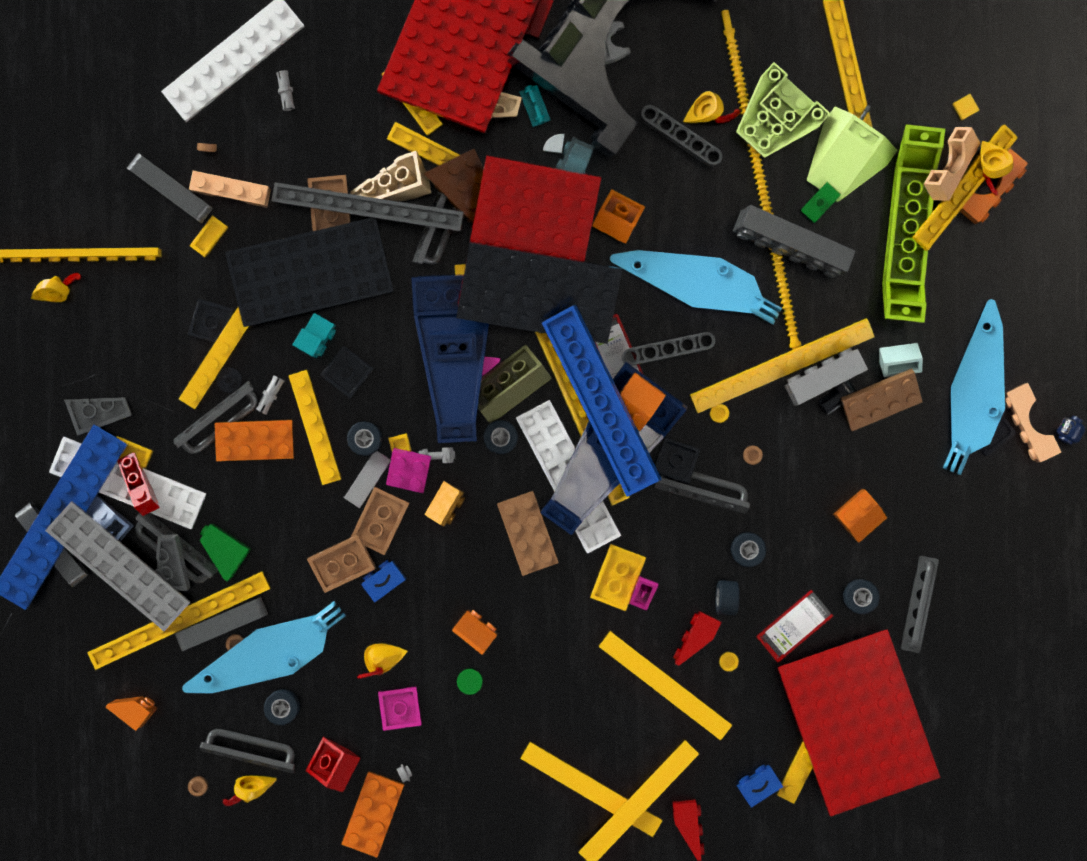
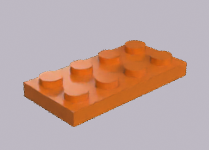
M292 420L215 422L216 461L293 459Z
M368 771L341 845L377 858L404 784Z

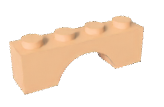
M955 127L948 140L949 158L943 170H931L924 186L932 200H950L981 143L972 127Z
M197 171L192 172L189 190L193 193L234 199L266 208L268 207L271 188L265 185Z
M1024 383L1005 392V405L1011 409L1013 413L1011 418L1014 424L1018 425L1021 430L1020 437L1024 443H1027L1030 449L1028 450L1030 458L1036 462H1042L1061 453L1053 435L1040 434L1032 427L1029 420V411L1036 398L1029 384Z

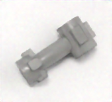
M453 447L442 448V452H428V449L419 451V454L431 456V460L442 459V463H454L455 451H453Z

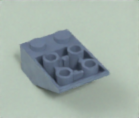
M98 494L86 512L120 542L134 526Z

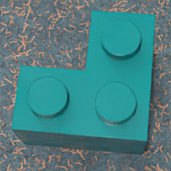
M314 313L305 329H301L293 346L314 358L322 356L327 348L325 346L327 340H331L336 333L334 329L336 325Z

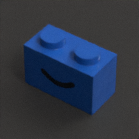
M386 560L378 566L380 569L374 574L371 571L363 577L364 582L361 585L374 602L407 579L394 560L390 563Z
M762 765L755 770L756 773L749 777L747 775L739 780L740 784L737 787L751 808L783 787L770 765Z

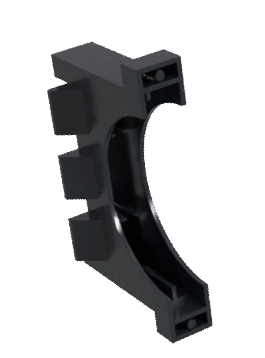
M572 0L566 8L567 11L559 19V23L550 31L545 39V43L538 50L524 40L520 44L516 42L507 54L510 57L507 62L597 126L599 129L592 135L591 139L593 141L590 145L607 158H610L618 152L638 123L626 113L616 100L610 88L605 70V45L609 29L618 12L630 0Z

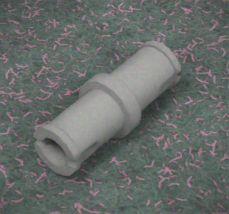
M287 70L276 73L279 84L278 94L281 95L283 111L295 109L292 98L293 87H290Z
M273 375L267 389L263 391L264 395L256 410L259 412L262 410V413L267 415L271 404L278 397L276 395L284 383L283 379L279 378L278 380V377Z

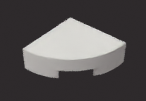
M557 134L549 138L543 147V151L562 154L564 134Z

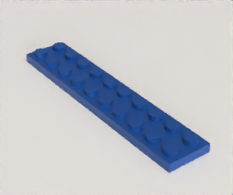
M573 305L542 322L626 496L628 497L662 480L577 306Z
M95 424L92 426L1 574L0 595L27 610L65 548L45 530L71 501L76 503L85 512L88 511L117 461L128 446L127 443Z

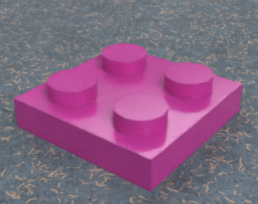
M394 448L386 485L424 493L431 456Z
M417 686L378 692L383 731L422 725Z

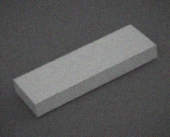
M378 451L373 453L344 498L358 508H361L391 462V459Z

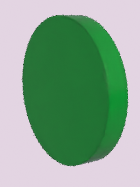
M465 669L457 678V686L465 694H475L482 687V676L475 669Z

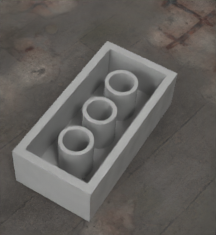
M846 349L838 354L839 358L835 359L833 356L821 362V367L818 368L816 365L805 370L804 376L801 377L798 374L787 380L788 384L784 385L794 406L800 405L868 370L858 349Z

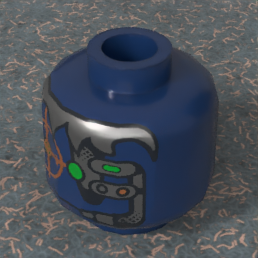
M1076 416L1063 418L1056 431L1059 435L1058 439L1068 445L1079 443L1086 431L1085 426L1082 424L1083 420Z

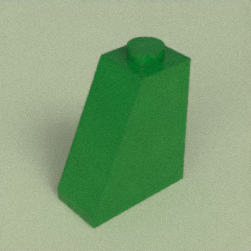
M215 524L206 525L200 533L202 535L200 542L223 579L228 582L232 579L251 548Z

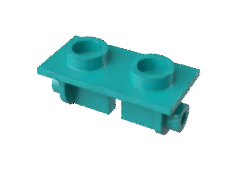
M529 85L524 90L519 91L533 127L551 121L537 85Z

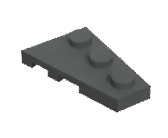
M126 397L64 400L77 436L88 433L94 424L101 428L133 416Z
M179 535L159 536L156 552L157 569L155 572L177 591L189 590L191 587Z

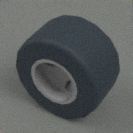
M496 420L490 423L483 435L486 447L496 454H506L512 451L518 441V433L515 427L510 422L504 420Z
M358 422L348 431V446L357 455H372L382 445V432L373 423Z
M741 533L735 537L731 544L732 557L742 566H757L765 558V542L755 533Z
M863 579L850 582L845 587L843 593L844 603L847 608L858 614H868L874 611L880 600L877 587Z
M718 581L716 588V612L718 615H737L740 597L737 581Z
M280 689L273 692L264 703L265 716L275 725L291 723L300 711L298 697L289 690Z

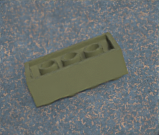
M524 345L481 379L478 409L489 423L498 420L552 379L527 345Z

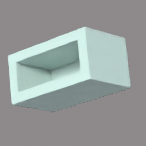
M918 343L879 348V363L884 377H891L911 368L915 373L922 372L923 358Z

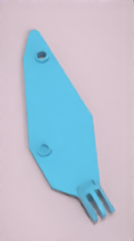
M643 250L617 253L610 257V261L613 264L694 308L752 313L773 325L775 323L773 318H777L779 316L778 312L782 310L780 306L762 297L753 275L722 258ZM639 263L641 267L635 268L634 264Z
M993 299L988 300L951 385L952 447L943 468L947 469L953 453H956L950 469L954 473L960 457L963 456L964 458L957 472L958 475L962 474L971 453L991 443L1005 410L1003 324L996 302ZM989 324L991 327L989 330H985L983 326Z
M333 601L316 615L257 629L185 683L182 689L185 693H216L292 675L323 652L327 630L346 615L342 613L330 623L328 622L341 611L340 607H337L324 617V614L336 605L335 601ZM205 676H211L212 680H206Z

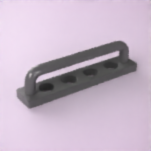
M441 191L437 192L432 207L443 209L447 197ZM453 206L452 209H451V210L458 211L454 206ZM425 226L412 262L416 264H437L443 256L452 230L444 229L435 256L429 257L426 256L435 228Z
M247 381L238 390L174 438V444L177 448L182 446L188 453L197 454L215 441V431L196 446H191L188 440L246 395L250 399V404L227 422H239L251 413L258 404V398L252 391L254 389L253 385Z
M695 471L691 479L739 492L741 495L740 500L672 481L661 476L662 480L656 482L654 487L746 514L750 508V503L747 502L748 492L744 486Z
M139 513L136 517L138 521L135 526L137 537L155 552H157V543L143 532L144 526L157 537L176 534L151 513L144 516ZM179 536L183 557L202 572L198 576L186 567L188 578L195 583H203L208 578H212L218 572L215 564Z
M919 556L900 647L902 650L920 653L939 563L938 559ZM926 571L924 581H922L920 574ZM922 589L921 598L919 600L916 594L919 590ZM918 608L917 617L915 619L913 617V610ZM914 627L913 637H910L909 629Z
M216 728L209 732L205 743L201 742L200 745L202 752L289 773H294L295 765L293 764L295 753L286 744ZM216 736H221L287 753L286 762L213 745V741Z

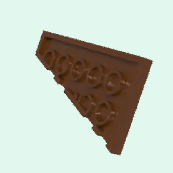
M475 149L423 173L435 185V188L449 199V202L458 211L464 212V217L473 224L484 170Z

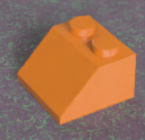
M611 189L592 226L626 244L645 206Z
M636 372L619 392L639 431L650 420L666 394Z
M861 489L833 514L858 543L887 519L878 503L865 489Z
M467 610L452 631L483 655L496 638L498 633L495 631L497 628L489 622L485 624L481 621L482 616L475 610H472V612Z
M143 696L116 699L106 705L109 711L135 731L143 727L157 709L152 699L149 697L144 698Z

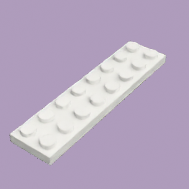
M274 0L161 92L187 122L305 26L284 0Z
M548 400L516 417L555 492L575 451V447L552 403ZM603 501L575 530L587 554L621 536Z
M63 437L49 473L62 477L82 443ZM117 462L99 493L133 506ZM143 468L160 506L159 509L150 513L193 529L207 493Z

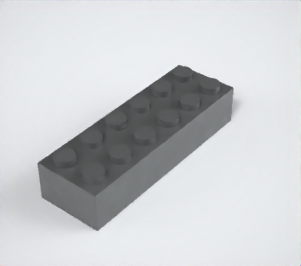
M749 205L740 211L732 231L740 239L752 240L758 247H768L772 249L774 254H784L789 257V260L807 264L806 267L811 270L818 269L823 271V274L830 278L847 273L855 254V250L753 205Z

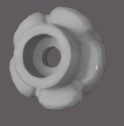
M401 764V767L397 768L398 774L403 783L406 781L410 782L409 777L413 775L408 766L404 767Z

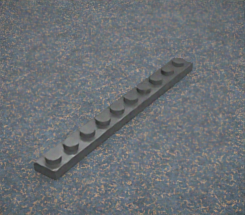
M276 182L274 183L272 202L459 232H461L464 212Z

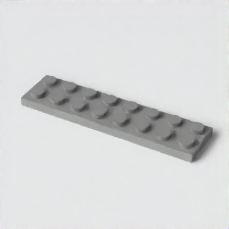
M73 501L68 504L45 530L163 631L190 604V601Z

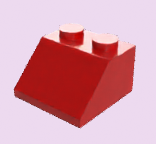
M323 737L306 772L325 787L343 792L360 757L349 749Z

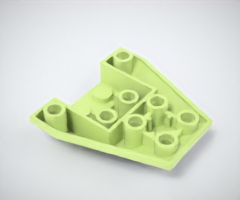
M775 62L761 75L736 131L764 158L816 130L831 114L818 101L814 103L787 78L788 74Z
M834 107L823 123L806 181L819 190L828 181L841 193L840 197L836 200V202H839L885 168L897 152V149L884 135L857 116Z

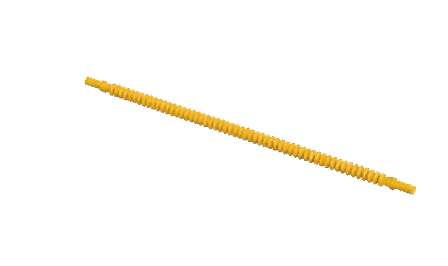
M729 10L721 11L725 28L723 33L727 38V50L730 51L728 52V55L731 56L729 60L732 61L730 66H733L731 71H734L732 76L735 77V87L738 88L736 93L739 94L737 98L740 99L738 103L741 104L739 109H742L740 114L744 115L750 99H747L749 94L746 93V83L743 82L745 77H742L744 72H741L743 69L740 66L742 62L739 61L741 56H738V45L735 44L737 42L734 38L735 28H732ZM748 144L747 146L750 147L748 152H751L749 157L752 158L751 163L754 164L752 168L755 169L753 174H756L754 179H757L755 184L758 185V188L756 190H759L757 195L760 196L759 201L762 202L760 206L763 207L762 210L771 213L773 208L770 207V196L767 195L769 191L766 190L768 186L765 185L767 180H764L766 175H763L765 170L762 169V159L759 157L761 155ZM771 252L770 255H773L771 260L774 261L772 265L775 266L773 271H776L775 277L778 278L776 282L779 283L777 287L780 288L778 293H781L779 298H782L780 303L783 304V315L786 316L784 320L787 321L785 325L788 326L786 331H789L787 336H790L789 346L794 350L801 346V342L797 337L799 332H796L798 327H795V324L797 322L794 321V310L791 309L793 305L790 304L792 300L789 299L791 294H788L790 289H787L789 284L786 283V272L783 271L785 269L782 266L784 262L781 261L783 256Z

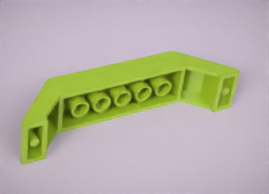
M907 124L905 126L894 170L882 281L885 319L925 323L927 303L924 285L928 250L925 251L912 237L933 210L934 200L929 195L924 183L931 170H937L944 145V128Z

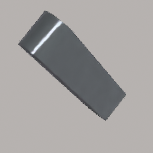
M647 105L642 109L641 120L644 124L705 165L716 167L720 164L722 152L717 147L657 107ZM646 111H652L655 117L653 119H647L644 113ZM667 121L670 123L671 128L664 130L661 128L660 123ZM684 132L686 139L680 141L677 139L676 134ZM695 142L700 143L702 150L695 151L692 148V144ZM715 153L718 156V161L711 162L708 155Z
M139 153L128 165V170L200 223H203L213 208Z
M703 332L628 348L622 355L623 363L627 362L631 366L706 351L714 346L715 337L712 333ZM704 336L709 337L711 340L710 346H703L701 338ZM683 341H690L692 349L685 350L682 347ZM664 345H672L673 353L666 354L663 350ZM645 349H653L655 356L647 358L644 353ZM628 352H633L636 355L634 362L626 360Z
M30 502L18 511L15 517L28 532L40 511ZM64 548L54 566L72 587H75L89 576V573L78 558Z
M259 597L177 632L175 636L181 650L184 651L268 615L262 598Z

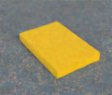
M610 544L590 598L626 611L646 557Z

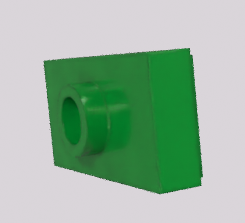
M827 181L801 211L815 223L840 197L841 193Z

